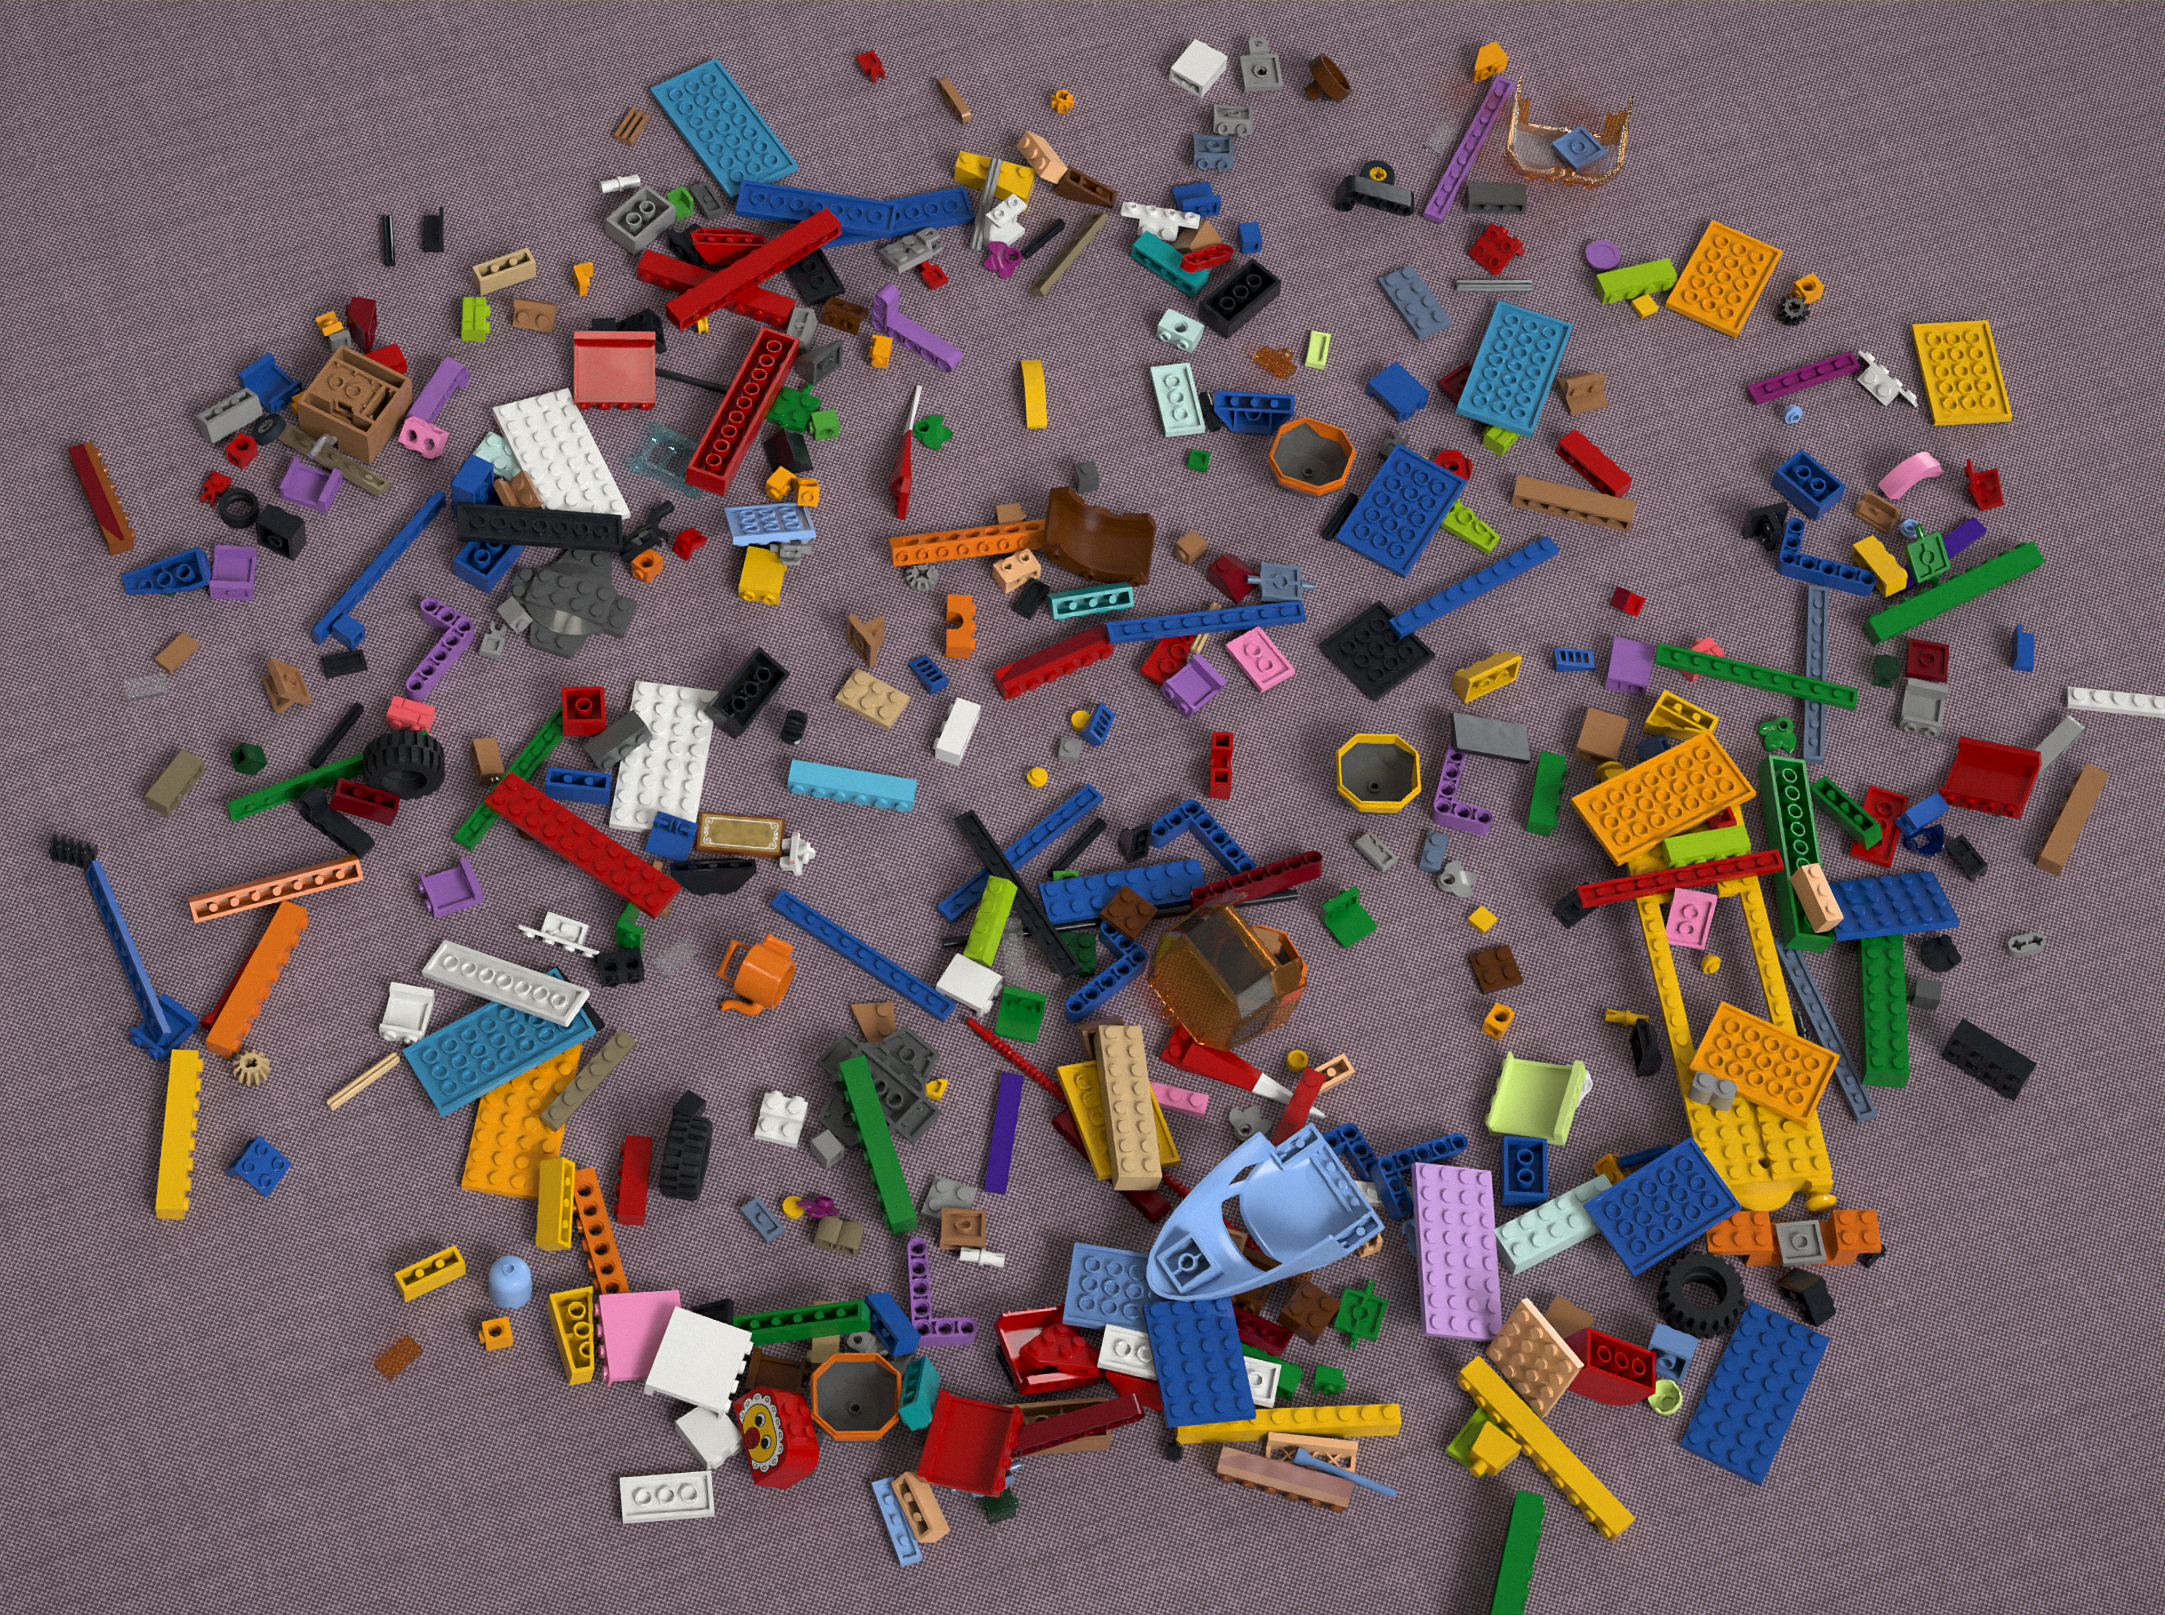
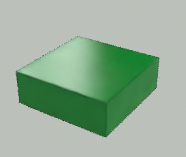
M1191 449L1187 469L1206 473L1211 453Z

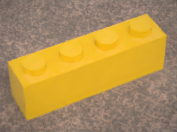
M564 1157L541 1160L538 1212L536 1215V1246L548 1252L571 1249L575 1163Z

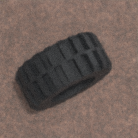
M395 731L391 734H382L379 738L376 737L369 742L363 751V779L365 785L399 795L400 799L404 800L429 796L432 792H436L445 781L444 749L435 738L433 739L427 734L423 735L421 732Z
M682 1113L676 1114L672 1118L660 1170L659 1192L663 1196L687 1201H695L699 1198L706 1175L712 1142L713 1124L708 1118Z
M1694 1251L1693 1255L1686 1253L1682 1255L1681 1259L1676 1258L1673 1260L1671 1265L1665 1270L1657 1293L1659 1312H1664L1662 1318L1665 1322H1670L1672 1329L1693 1335L1701 1340L1702 1336H1705L1706 1339H1712L1715 1333L1717 1336L1725 1333L1726 1329H1730L1740 1313L1745 1298L1743 1295L1745 1292L1744 1284L1740 1283L1742 1278L1739 1273L1734 1272L1735 1267L1731 1263L1728 1265L1723 1257L1716 1258L1714 1253L1710 1252L1704 1255L1702 1251ZM1691 1282L1706 1284L1717 1293L1720 1305L1709 1309L1696 1307L1684 1297L1681 1287Z

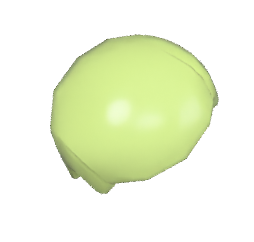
M1660 1379L1656 1381V1394L1649 1396L1648 1401L1656 1413L1668 1416L1675 1413L1681 1407L1683 1396L1674 1381Z

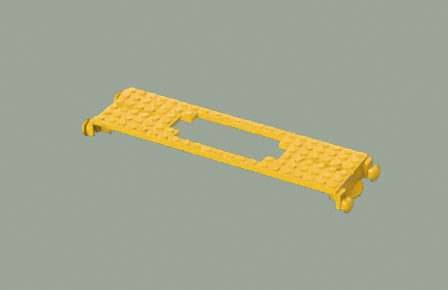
M1606 762L1597 767L1595 777L1603 783L1625 772V768L1619 762ZM1740 805L1732 808L1737 825L1744 824ZM1705 822L1681 835L1709 831ZM1662 844L1626 862L1629 876L1667 870L1660 850ZM1753 876L1716 883L1715 887L1718 898L1739 896L1770 1023L1797 1035L1758 877ZM1674 891L1636 898L1635 904L1692 1138L1742 1206V1210L1769 1212L1779 1210L1789 1202L1794 1192H1802L1806 1195V1199L1809 1200L1805 1203V1207L1811 1212H1824L1831 1209L1836 1204L1837 1197L1829 1194L1833 1186V1173L1816 1109L1808 1126L1804 1127L1736 1094L1729 1111L1717 1110L1709 1104L1696 1103L1688 1098L1695 1075L1687 1071L1697 1050H1694L1659 906V904L1671 903Z

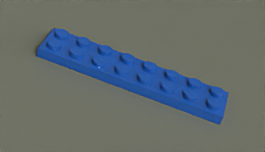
M742 180L735 215L797 225L799 222L812 217L817 211L828 208L841 223L842 232L892 239L898 203Z
M965 186L885 200L898 203L892 237L920 232L930 227L938 229L975 222L974 212ZM841 231L840 236L821 248L827 249L883 238Z
M1191 859L1040 883L1037 886L1044 913L1051 923L1055 925L1098 918L1101 911L1124 885H1127L1154 907L1160 908L1190 903L1191 891L1206 885L1199 859Z

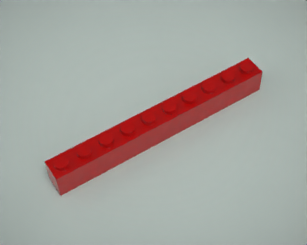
M828 208L817 211L809 219L799 222L797 226L784 231L774 240H769L761 248L752 250L746 257L736 260L726 269L719 270L711 278L704 279L699 285L686 290L678 298L671 299L666 304V317L679 332L685 330L840 236L841 223Z

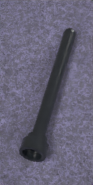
M655 367V376L724 394H727L730 388L729 386Z

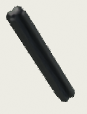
M354 703L309 759L308 762L311 767L317 769L325 761L364 712L362 704Z
M1101 818L1096 819L1047 870L1048 877L1052 879L1053 871H1065L1106 828V822Z

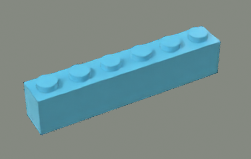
M792 759L787 792H792L796 795H811L816 798H829L838 802H853L857 805H871L880 809L889 808L899 812H912L917 780Z

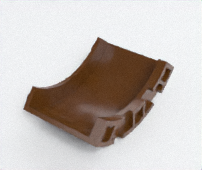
M1070 486L1050 489L1041 548L1050 560L1063 569L1083 577L1087 581L1106 584L1127 581L1132 587L1148 585L1157 525L1150 513L1114 515L1110 514L1111 510L1096 505L1088 506L1084 503L1085 500L1077 495Z

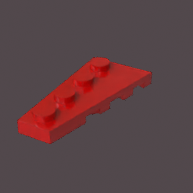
M1194 635L1162 638L1139 673L1161 687L1167 679H1171L1183 668Z

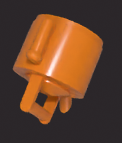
M771 933L766 935L763 944L757 942L753 947L730 939L729 942L731 943L715 974L733 983L734 993L753 1002L747 1004L739 1000L728 999L718 1003L722 1006L721 1012L734 1009L747 1016H756L764 1008L775 1009L784 997L795 973L796 962L790 958L794 949L793 945L774 937ZM738 946L750 951L739 962L736 980H733L726 976L725 973Z

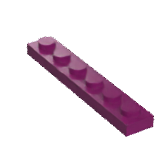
M1849 351L1749 385L1746 392L1756 406L1859 371L1860 365L1852 352Z

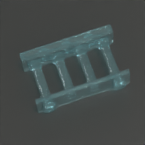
M652 421L649 425L648 436L651 440L639 457L630 453L629 468L636 473H642L672 487L689 498H695L700 501L702 499V489L686 484V479L682 478L700 443ZM657 444L669 447L657 465L646 461ZM675 452H680L686 455V458L675 474L665 470L664 468Z

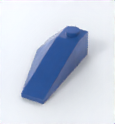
M196 546L122 575V580L127 595L190 592L208 585L212 571L207 554Z

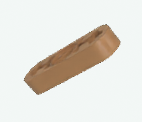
M945 76L936 80V86L940 95L959 123L964 124L971 121L972 116L968 106L949 78Z

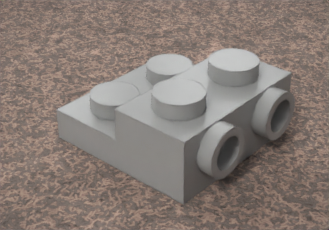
M1214 104L1213 132L1218 135H1228L1230 133L1241 137L1252 135V107Z

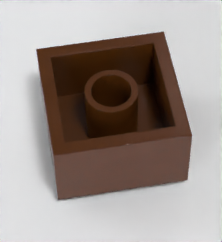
M1304 1279L1281 1311L1277 1322L1314 1346L1337 1314L1342 1303L1307 1279Z

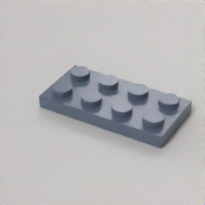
M1412 265L1378 279V286L1418 341L1452 326V320Z

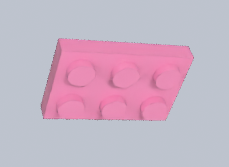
M1259 626L1225 645V650L1260 693L1295 674V669Z
M1675 888L1665 926L1668 943L1704 950L1717 902V895Z

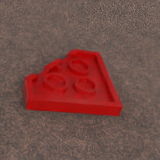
M1059 1320L1023 1345L1018 1352L1021 1357L1038 1368H1044L1045 1365L1056 1366V1370L1074 1372L1075 1369L1086 1370V1374L1096 1375L1104 1369L1097 1367L1100 1351Z

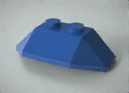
M1215 391L1214 412L1231 432L1273 434L1294 415L1295 395L1233 391Z

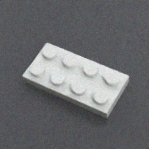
M711 1471L620 1478L623 1524L715 1517Z

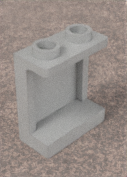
M1908 678L1904 688L1898 729L1909 733L1923 734L1927 737L1939 738L1943 728L1942 719L1949 686Z

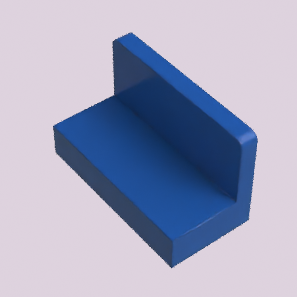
M2018 623L2012 635V670L2032 672L2034 669V634L2023 633L2022 624Z

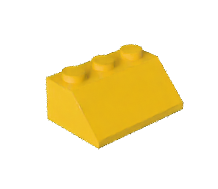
M1507 650L1501 653H1494L1488 659L1477 661L1465 670H1458L1453 676L1451 686L1464 704L1515 681L1522 657Z

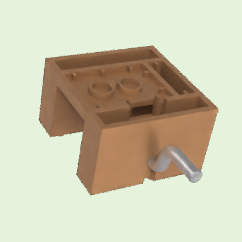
M340 345L297 402L300 430L318 439L307 453L308 457L314 459L325 444L328 446L337 444L339 450L370 465L413 406L411 379L344 345ZM338 402L347 406V408L344 410L338 407Z

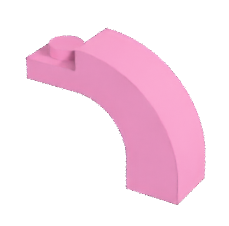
M1921 452L1896 466L1881 480L1878 486L1889 499H1900L1918 481L1926 477H1939L1944 471L1939 467L1940 463L1928 452Z

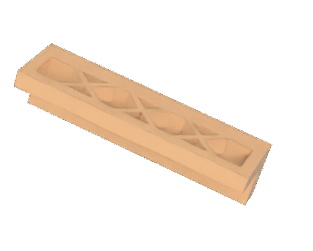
M1276 1432L1268 1433L1266 1458H1270L1271 1450H1280L1284 1457L1277 1461L1292 1464L1293 1458L1291 1456L1296 1453L1298 1447L1306 1449L1307 1453L1313 1454L1310 1455L1311 1457L1315 1458L1318 1455H1324L1329 1460V1464L1355 1473L1356 1454L1358 1451V1442ZM1341 1457L1351 1458L1350 1468L1341 1467L1336 1461ZM1309 1465L1301 1466L1306 1469L1325 1472Z

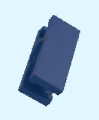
M1939 792L1905 811L1894 822L1907 838L1940 818L1950 807Z

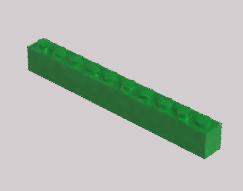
M2034 541L2028 544L2022 542L2014 547L2015 550L2011 552L2007 549L1998 554L1996 559L1990 557L1983 561L1979 567L1973 565L1965 570V574L1960 575V573L1951 576L1949 578L1950 581L1946 583L1942 580L1933 585V589L1929 591L1925 588L1916 593V597L1912 599L1908 596L1899 602L1900 605H1889L1879 615L1877 612L1866 617L1867 621L1862 627L1873 647L2039 568L2045 560Z

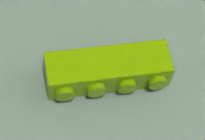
M1665 258L1597 274L1594 288L1602 305L1612 304L1624 299H1633L1647 293L1650 295L1654 292L1670 290L1675 287L1678 276L1670 259Z
M1742 824L1665 838L1660 850L1667 869L1747 855L1752 845L1746 828Z
M989 876L963 954L964 957L980 965L992 967L1018 888L1010 880Z

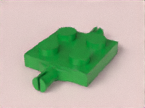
M808 382L805 383L801 391L784 386L767 414V421L779 426L777 432L783 427L800 433L805 432L808 422L811 421V413L817 412L821 405V399L809 395L813 388L812 384L809 383L808 385Z
M1922 524L1914 525L1917 538L1903 545L1914 583L1919 584L1925 580H1931L1933 586L1939 582L1938 577L1943 572L1951 569L1940 531L1925 534Z
M1370 1279L1365 1281L1363 1290L1356 1291L1345 1288L1341 1301L1342 1304L1333 1330L1350 1336L1347 1348L1350 1349L1353 1341L1352 1350L1356 1349L1358 1338L1376 1342L1388 1300L1379 1298L1372 1293L1375 1284L1373 1280L1370 1287H1368Z

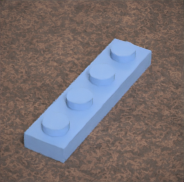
M892 1476L872 1482L871 1488L899 1565L903 1567L922 1561L923 1557L913 1530L891 1485L894 1481Z

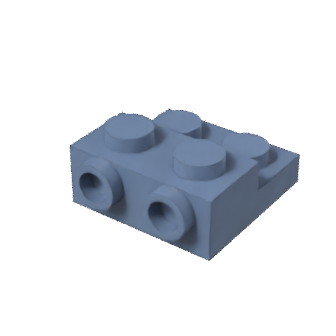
M1193 134V167H1198L1202 170L1217 168L1221 171L1232 169L1234 157L1232 136Z

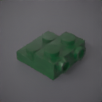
M1058 932L1081 965V971L1073 975L1081 977L1094 976L1096 966V934ZM1052 965V971H1051V973H1057V974H1058V972L1056 971V969H1055L1054 966Z

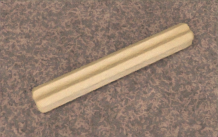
M391 1052L326 1100L329 1109L332 1111L337 1109L400 1062L398 1055L395 1052Z

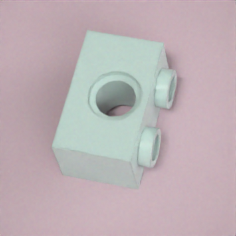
M1168 308L1158 324L1156 337L1177 346L1181 350L1192 353L1202 337L1204 325Z

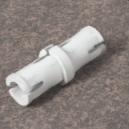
M638 174L627 177L616 176L612 180L599 181L601 194L612 191L623 192L624 189L640 187L641 185Z
M961 1246L959 1260L979 1263V1266L985 1264L1003 1268L1005 1254L986 1251L984 1248L979 1250Z

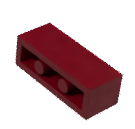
M338 778L332 790L329 808L390 826L397 814L400 796Z

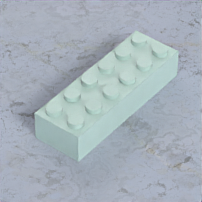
M1605 1174L1493 1230L1496 1235L1497 1253L1512 1276L1600 1232L1583 1208V1205L1612 1187Z

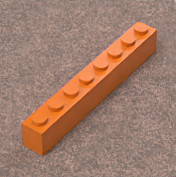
M354 854L187 897L192 920L194 923L364 879L359 859Z
M285 900L282 901L206 1038L207 1051L230 1060L234 1053L239 1052L244 1035L247 1036L251 1030V1022L261 1012L263 1000L269 998L273 982L276 983L278 981L282 966L288 963L290 951L298 945L301 931L306 930L310 919L308 918L306 908Z

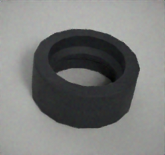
M231 489L221 497L219 502L221 519L231 528H247L258 519L260 513L258 498L248 489ZM244 501L249 503L252 509L245 515L236 516L228 513L227 507L234 502Z

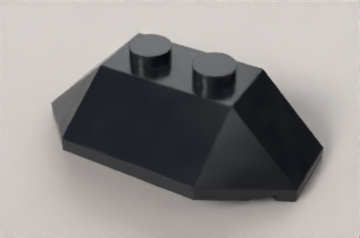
M718 858L670 863L671 877L692 894L700 896L712 893L727 895L737 892L757 872L755 859Z

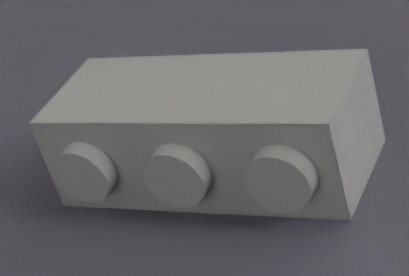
M246 387L198 414L196 419L201 435L213 444L246 424L255 421L263 415L258 395Z

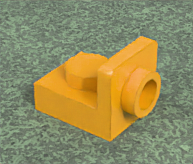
M592 262L573 266V280L579 296L587 295V287L590 286L589 277L593 276Z
M334 311L315 318L322 337L344 329L341 321L338 322Z

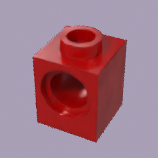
M240 432L225 447L226 460L243 470L258 455L256 441L251 436H246Z

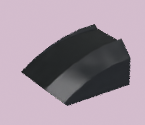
M1638 1018L1629 1039L1637 1077L1654 1076L1662 1064V1056L1657 1043V1033L1649 1022Z

